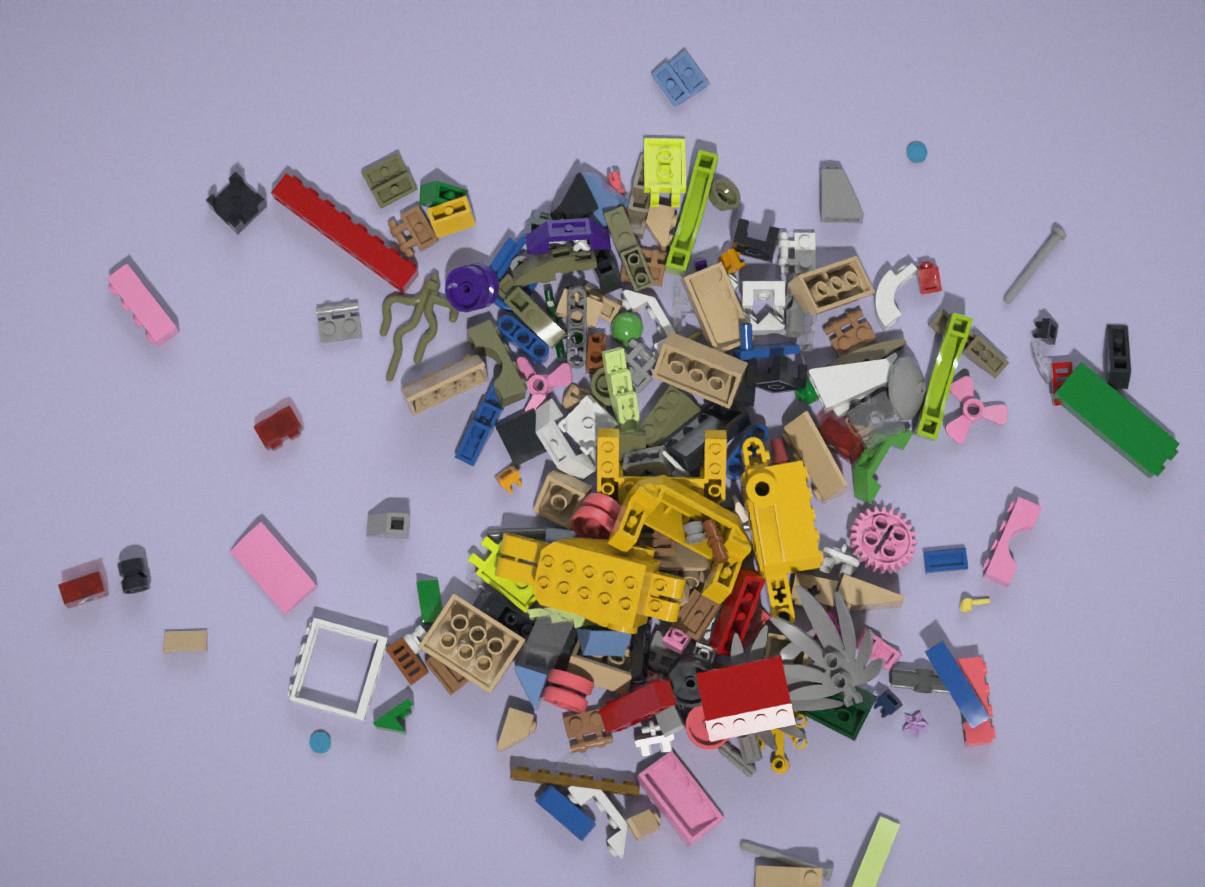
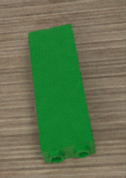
M1082 362L1051 397L1060 402L1063 408L1149 479L1154 475L1158 477L1165 469L1163 465L1167 459L1171 461L1179 452L1176 449L1180 444Z

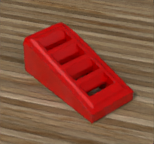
M1072 362L1050 363L1052 396L1058 391L1057 386H1062L1065 382H1057V378L1069 377L1073 372ZM1067 368V373H1056V369ZM1052 398V405H1062L1056 399Z

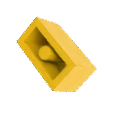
M466 196L427 209L437 239L476 226L473 212Z

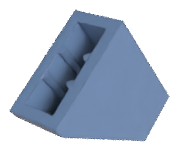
M585 172L582 176L599 208L589 218L608 229L602 213L619 206H623L624 210H626L630 201L597 173Z

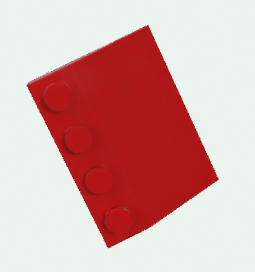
M781 655L696 673L710 742L795 724Z

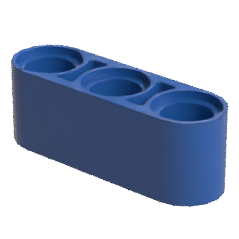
M504 315L499 319L498 329L503 338L537 364H543L548 360L549 349L544 341L510 315ZM505 323L513 325L512 329L508 331L503 330L502 326ZM521 336H527L529 341L522 344L518 342V339ZM537 349H543L545 354L539 357L534 352Z
M753 425L726 462V477L728 479L736 481L743 475L744 470L740 449L748 438L753 437L752 434L754 432L760 431L764 434V437L760 440L765 445L768 438V430L764 425ZM750 445L749 449L752 451V456L749 458V460L751 458H756L754 457V452L757 450V448H753L752 445ZM731 465H737L740 471L733 474L728 468Z
M550 784L535 800L581 841L596 826L587 815Z

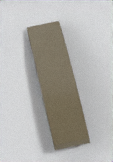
M641 154L628 205L627 218L635 238L643 239L650 207V193H644V154Z
M942 309L928 324L941 337L943 336L949 313ZM970 330L961 354L989 375L997 378L1009 362L982 337L975 335Z
M906 340L884 341L862 347L839 357L824 367L885 359L903 349L906 345Z

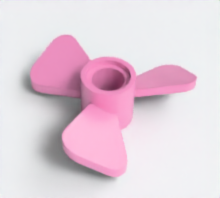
M519 357L516 360L519 370L517 373L520 378L528 381V390L533 394L524 413L532 409L536 413V409L548 401L547 394H550L555 386H569L573 382L571 366L568 363H563L550 375H537L525 357ZM540 380H542L544 383V388L542 390L539 387Z
M965 376L951 384L950 393L964 405L961 410V416L947 424L945 429L947 435L956 443L962 444L965 442L970 424L977 423L981 417L998 425L1006 424L1008 408L1003 404L984 407L980 400L974 399L973 380L971 377ZM967 408H976L978 414L970 415Z

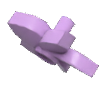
M921 712L916 714L914 718L910 715H905V719L909 724L904 727V732L912 730L913 735L918 738L920 730L929 727L925 722L921 721Z

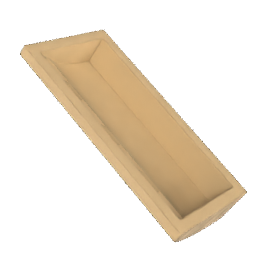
M722 262L680 279L708 346L722 353L740 346L739 324L747 323Z

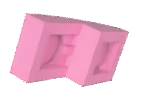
M866 628L856 639V649L858 651L867 632ZM873 634V649L870 660L884 658L883 668L890 672L902 655L899 651L883 642L880 637Z

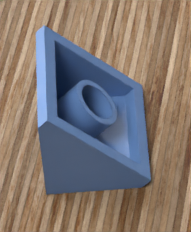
M577 628L583 655L624 656L631 638L629 633L612 629Z
M521 666L514 667L515 673L534 711L539 710L542 701L541 695L548 683L547 675Z

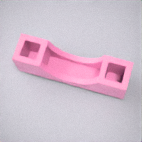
M1018 497L1016 502H1011L1007 511L1010 517L1008 521L1003 520L999 532L1002 533L1000 540L995 539L990 550L994 554L991 559L987 558L982 570L986 571L985 578L1008 587L1018 565L1009 553V540L1019 531L1033 529L1042 509L1041 506L1021 497Z

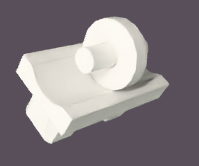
M843 544L841 549L834 546L831 549L825 546L822 551L824 563L821 564L820 571L830 573L834 567L840 570L838 576L840 579H843L844 574L854 575L860 562H858L859 559L852 557V553L846 551L848 545Z
M653 719L649 720V726L641 727L642 735L634 736L636 747H638L641 756L653 754L651 744L659 743L661 752L672 751L674 735L672 734L665 738L662 731H659L661 730L659 724L654 725Z

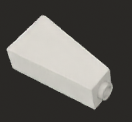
M887 359L814 368L808 371V378L826 413L889 385L893 363L889 364Z

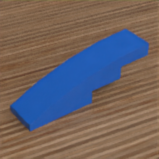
M493 382L474 420L472 419L454 457L473 467L505 408H502L493 391Z
M944 641L926 650L925 654L970 727L973 729L988 720L990 715Z

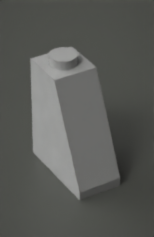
M835 166L822 169L821 223H863L864 213L843 169H838Z
M656 673L647 677L643 685L647 686V682L652 679L659 678L660 681H665L666 678L664 674L658 676ZM679 704L655 715L665 738L685 728L686 718Z

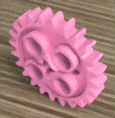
M885 506L881 508L880 512L877 507H874L872 512L867 509L864 514L860 513L857 517L858 519H855L852 523L854 526L849 530L852 534L848 539L853 541L850 544V548H856L853 555L861 556L858 562L866 561L865 568L872 565L873 572L880 568L881 574L886 569L891 574L894 569L900 571L902 566L906 567L909 563L908 561L912 560L914 557L912 554L917 550L914 546L918 541L913 539L916 532H910L913 525L905 524L908 518L900 519L901 512L894 515L893 508L886 512ZM876 524H879L883 529L878 528ZM889 526H891V532L885 539L883 545L880 547L877 554H875V548L881 541L883 535L886 533ZM893 535L898 536L900 540H896ZM866 539L870 540L873 545L868 544ZM884 551L888 552L890 556H887Z

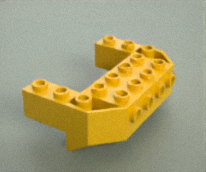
M598 428L597 493L611 497L622 507L627 493L639 480L651 477L623 476V463L619 462V429ZM705 430L704 464H700L699 477H669L718 505L725 500L726 430Z
M665 475L639 480L627 493L607 543L627 553L637 542L643 524L713 561L701 595L721 604L732 592L742 561L752 549L750 539L738 515ZM714 519L720 536L724 538L723 544L729 556L728 561L716 564L712 549L707 545L708 539L698 544H686L685 538L687 534L683 530V525L694 521L705 522Z

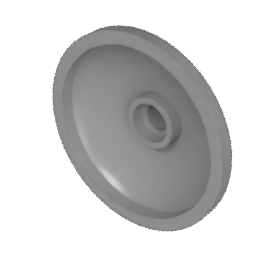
M907 356L898 358L892 367L889 378V398L895 415L901 420H910L921 408L926 387L919 365L914 359Z

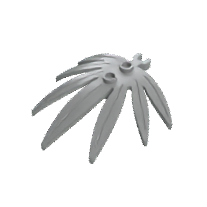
M795 586L806 614L825 651L811 636L796 625L777 616L771 617L770 620L790 641L826 671L824 672L820 669L801 664H783L785 675L822 683L789 692L790 699L813 700L832 696L843 691L846 707L853 705L852 697L855 699L856 704L862 702V696L856 691L855 686L874 679L881 672L885 663L884 658H878L866 666L873 649L872 630H867L857 659H855L856 639L854 626L848 608L839 592H835L834 596L843 643L835 625L818 601L802 586Z
M767 625L761 629L756 637L747 662L762 659L767 641ZM812 629L807 634L813 638L816 632ZM737 633L734 634L731 645V666L745 663L742 643ZM791 642L775 656L781 655L783 664H788L801 650ZM812 663V664H808V665H807V666H811V667L820 669V670H822V671H824V672L826 671L823 667H821V666H820L819 664H817V663ZM785 675L789 692L816 683ZM826 698L791 700L794 711H817L843 706L841 701ZM795 725L777 728L793 737L806 738V735ZM771 730L755 732L768 747L774 751L778 750Z

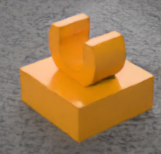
M734 248L727 250L717 258L719 263L722 262L727 275H733L745 266V262L740 263L738 258L741 252H735Z
M510 466L495 477L497 483L510 494L513 493L510 488L512 483L522 487V483L519 480L521 476L513 466Z

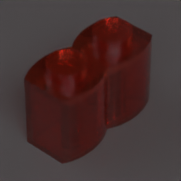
M290 405L253 426L267 451L279 449L283 446L282 442L289 438L290 440L298 438L301 435V431L304 430Z

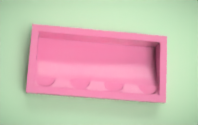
M262 522L255 526L230 551L285 615L317 588L312 579Z
M673 751L668 752L635 778L687 847L691 846L725 819Z

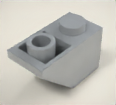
M386 512L368 515L367 537L409 539V513Z

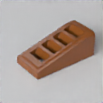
M403 637L385 649L410 685H413L428 674ZM404 646L405 649L396 655L393 654L397 649ZM409 653L410 656L403 660L401 663L398 661L401 657ZM414 660L415 663L411 665L409 668H407L406 670L403 668L405 665ZM419 667L420 671H418L416 674H414L411 677L408 675L414 669Z

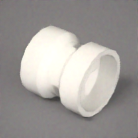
M419 625L412 634H407L403 638L412 651L417 654L421 651L418 646L427 633Z

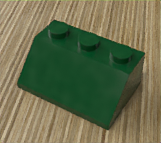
M855 686L856 691L861 694L863 699L860 703L856 704L855 699L852 697L853 705L846 707L844 703L845 694L842 691L824 698L841 701L843 706L825 710L797 712L855 741L877 696Z

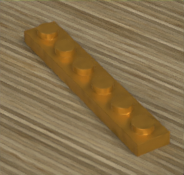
M523 766L511 769L510 774L511 780L550 784L567 788L576 786L599 789L604 793L639 797L640 786H636V782L623 781V784L614 783L615 780L610 778H602V781L593 780V776L581 775L580 778L572 777L571 773L559 772V775L550 774V770L538 769V772H531L528 767Z

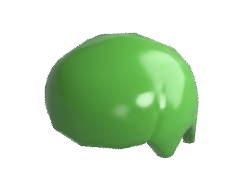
M633 312L619 314L611 324V337L618 344L625 346L632 339L637 341L644 329L642 320Z

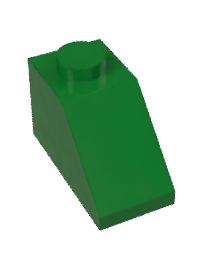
M440 181L420 185L419 205L431 208L463 196L468 198V190Z

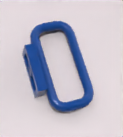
M528 233L522 235L517 242L508 238L489 267L496 274L498 282L510 267L512 260L516 258L525 245V236ZM538 283L529 284L524 290L531 295ZM497 296L493 304L504 311L514 312L504 300Z

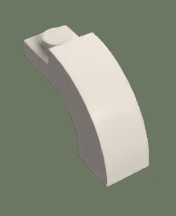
M913 263L908 267L906 265L902 266L897 270V275L892 270H889L879 283L875 295L874 311L877 322L883 331L887 330L901 317V313L894 302V294L902 285L916 275L917 268Z

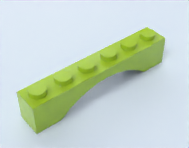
M703 150L698 151L683 211L665 265L666 273L686 277L710 194V188L718 166V154Z
M954 312L949 314L913 435L931 441L937 440L951 383L967 341L973 318Z

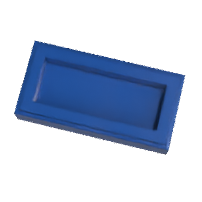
M966 548L923 552L925 574L968 570Z

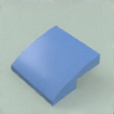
M687 51L682 52L671 62L664 63L651 74L674 107L690 99L710 84Z

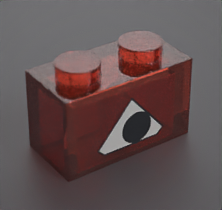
M830 416L818 428L826 446L850 465L864 450L862 440Z
M99 571L58 584L63 603L68 609L109 595L104 577Z

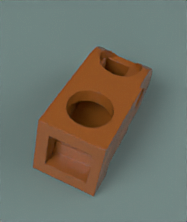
M589 333L586 374H594L598 369L604 367L602 351H606V334Z

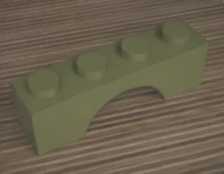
M491 320L467 329V340L474 354L488 356L499 365L501 374L494 381L493 391L503 408L525 399L528 387L524 378L520 379L517 373L519 372L518 366L514 360L511 361L506 343L502 344L498 327L493 326Z

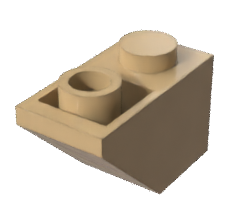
M659 204V207H649L646 229L660 250L666 252L667 246L671 247L673 234H670L672 227H676L678 215H675V208Z

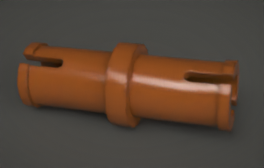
M710 519L703 522L702 527L708 539L707 545L712 549L716 564L727 562L729 556L723 544L724 538L720 536L716 526V521Z

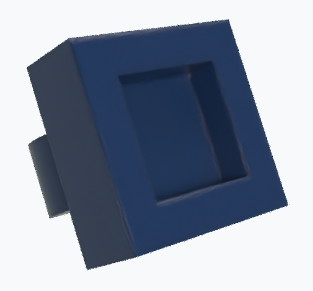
M888 689L876 699L878 702L873 708L877 709L882 706L885 712L881 717L885 718L898 711L903 705Z

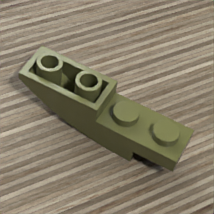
M623 206L602 213L634 292L654 285Z
M572 245L550 250L549 253L539 254L512 271L514 286L556 281L555 273H569L570 271L577 270L587 271L597 268L594 250L574 252Z
M507 274L500 281L499 295L504 299V302L544 342L553 348L567 333L522 286H514V280L510 274Z

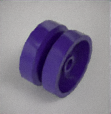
M475 263L453 269L445 281V293L452 307L461 312H471L489 307L496 301L499 294V282L496 274L490 267L485 264Z

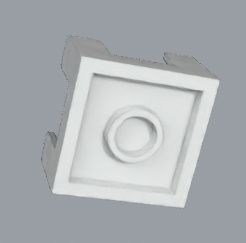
M743 281L742 311L752 315L753 300H773V316H784L782 308H785V281Z
M588 394L557 426L564 433L567 432L581 446L580 449L588 455L597 447L598 428L615 429L619 423Z

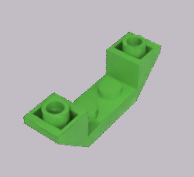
M897 426L874 433L853 468L854 497L856 499L871 504L881 488V485L872 476L890 447L904 450L913 435L911 430Z

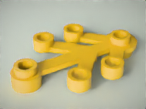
M793 710L795 717L794 725L804 728L808 722L807 718ZM802 717L804 719L803 724L798 725L797 720L798 718ZM777 728L770 729L772 734H775L778 748L775 751V758L771 762V768L778 774H785L790 768V763L784 758V732ZM786 734L793 741L796 748L802 750L807 747L808 742L806 738L803 739L804 744L798 746L797 741L800 738ZM761 740L760 749L762 750L765 747V743ZM782 761L783 765L778 769L776 763Z

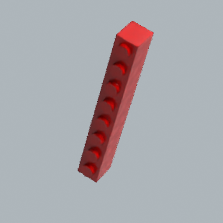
M286 173L271 191L273 199L404 294L419 275L418 269H416L417 265L409 259L405 261L400 257V252L395 248L391 247L389 249L384 245L385 242L377 235L371 236L367 233L368 229L360 223L356 225L351 221L352 218L346 212L342 211L340 213L334 209L335 205L328 199L322 200L318 197L319 193L311 187L307 189L302 185L303 182L295 175L291 177Z

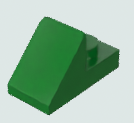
M408 698L374 721L373 724L379 730L406 734L397 720L399 718L404 720L413 713L411 710L414 709V706Z

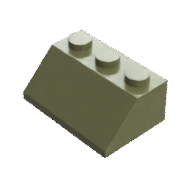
M670 385L637 432H646V448L657 447L660 442L701 411V409L688 396Z

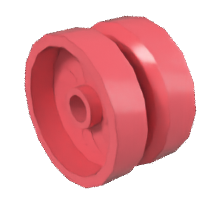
M601 493L588 494L572 517L571 526L580 538L609 540L621 506L607 495Z
M550 669L547 681L555 687H544L541 699L565 710L585 713L588 701L582 696L592 694L594 683L565 671Z
M702 705L694 707L689 712L686 719V733L689 740L695 746L704 750H714L723 746L729 740L727 738L710 742L708 731L705 728L706 722Z

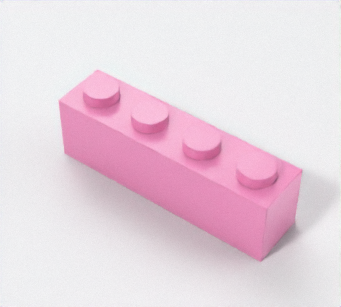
M125 264L107 278L110 283L107 287L114 296L118 294L122 298L120 304L127 312L132 311L135 315L132 319L139 328L143 326L146 329L145 336L151 344L156 342L160 347L179 333L175 324L128 264Z

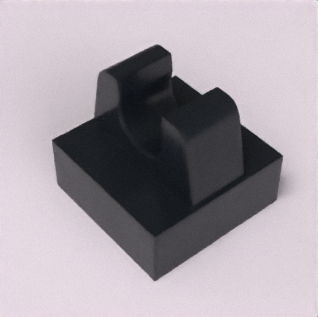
M1043 318L1042 321L1036 322L1035 326L1040 328V333H1033V337L1048 345H1055L1059 325L1051 318Z

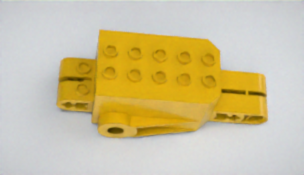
M751 437L742 444L740 449L744 470L740 478L742 483V499L746 505L749 518L748 522L757 571L766 579L764 586L770 618L778 617V614L783 612L788 617L787 621L793 624L795 615L787 574L818 569L824 563L822 550L818 549V542H820L819 532L814 527V521L816 520L815 510L810 505V499H812L811 489L807 487L806 483L808 478L807 467L803 466V461L767 466L771 463L769 451H765L760 439ZM750 445H752L753 448H757V450L754 452V457L758 456V458H751L749 460V458L752 456V452L747 450L750 447ZM755 487L762 488L764 493L768 494L766 496L757 495ZM782 586V590H779L778 592L779 595H783L784 598L781 599L779 603V600L774 599V596L777 595V591H773L772 588L778 589Z
M503 533L500 553L512 557L498 556L495 576L533 586L532 592L540 605L577 614L603 627L629 634H636L638 627L647 623L648 616L664 621L677 622L681 602L670 598L682 599L686 584L685 578L658 571L660 560L653 559L655 548L635 543L627 553H624L607 543L608 540L568 537L553 543H547L512 533Z

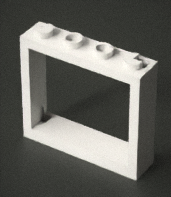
M314 618L306 630V635H308L307 642L303 643L300 649L302 659L300 664L297 663L293 675L296 678L294 684L289 686V700L291 703L365 723L389 640L386 637ZM320 629L377 644L357 713L300 697Z

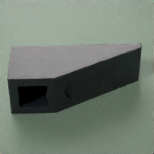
M482 590L472 606L526 640L525 644L529 645L535 623L492 592Z

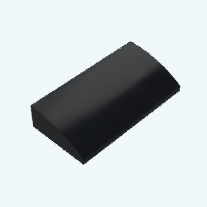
M711 402L660 442L659 446L665 445L668 454L683 469L690 473L704 462L705 430H726L728 443L751 424L748 411L732 403L729 409Z

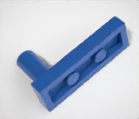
M752 323L739 324L740 348H733L735 358L747 360L800 353V345L794 342L753 346Z

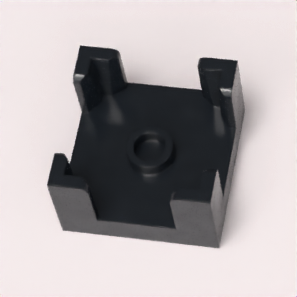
M234 172L228 178L230 184L217 197L214 194L210 195L206 202L209 208L238 235L267 207V204L259 193L255 194L244 183L243 178L237 172Z
M739 218L732 249L734 248L735 252H741L742 256L772 263L780 228L770 226L766 241L747 237L749 221Z
M782 355L774 356L772 367H768L767 374L756 375L757 359L748 360L746 384L772 394L806 390L807 365L799 363L796 378L787 375V357Z

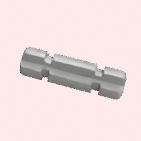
M725 743L720 747L719 753L724 757H728L727 760L739 770L742 769L747 777H751L756 772V767L752 764H744L742 756L737 751H733L730 745Z

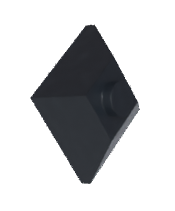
M581 172L577 173L556 193L550 211L552 220L589 218L599 209Z

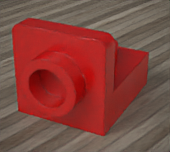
M926 261L921 262L920 266H916L921 295L942 291L939 267L935 263Z

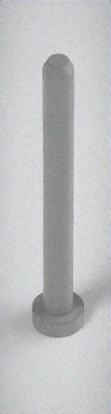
M1058 227L1053 229L1052 233L1054 235L1004 297L1005 303L1009 304L1013 301L1059 240L1066 238L1067 234Z
M746 841L741 842L740 845L742 850L794 867L821 868L822 876H825L824 880L830 881L833 866L829 865L826 868Z

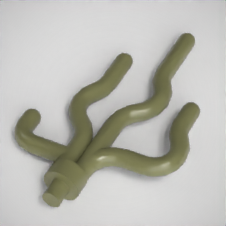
M431 274L430 280H425L422 291L417 297L410 298L395 294L389 296L383 303V323L379 332L382 337L388 334L392 320L390 308L394 303L416 306L411 321L401 326L394 334V354L386 374V380L389 382L393 381L402 356L403 347L401 339L404 334L417 327L423 311L430 328L418 344L413 359L415 364L421 363L427 344L437 334L438 325L432 312L434 304L451 310L449 317L451 323H455L458 319L459 311L452 307L447 299L437 296L441 285L437 283L439 276L436 274Z

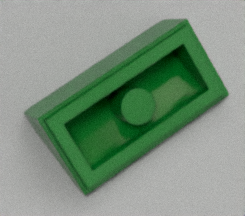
M438 580L416 581L423 625L433 624L443 610Z

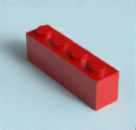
M740 567L732 592L725 600L709 643L717 654L730 657L732 640L735 633L738 634L741 643L744 639L766 580L756 570Z
M659 678L652 679L647 682V686L642 685L634 688L633 693L621 694L619 700L607 701V706L599 709L606 734L628 729L677 705L670 681H660Z

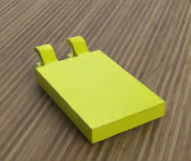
M644 138V193H650V207H659V193H671V207L680 208V193H686L685 139Z
M486 536L481 545L492 552L484 562L476 554L472 553L468 558V562L478 568L475 575L526 614L528 609L537 600L532 592L533 586L495 576L498 556H512L500 553L502 541L497 545Z

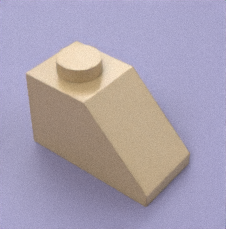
M509 708L496 748L497 751L503 752L528 739L530 733L534 734L537 722L534 721L535 716Z
M650 809L627 819V824L638 843L659 831L661 820L656 812L651 813Z

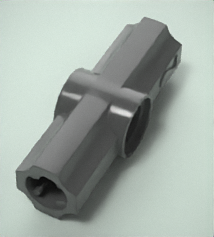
M892 668L890 687L913 689L914 692L918 693L939 692L950 694L939 675L934 673L933 670Z

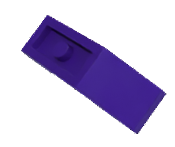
M590 218L546 221L525 236L528 254L549 253V242L589 240L590 250L611 249L609 230Z

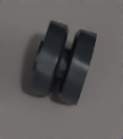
M689 653L681 655L672 663L667 680L670 681L677 704L689 708L702 705L696 673L714 669L707 658L699 654Z

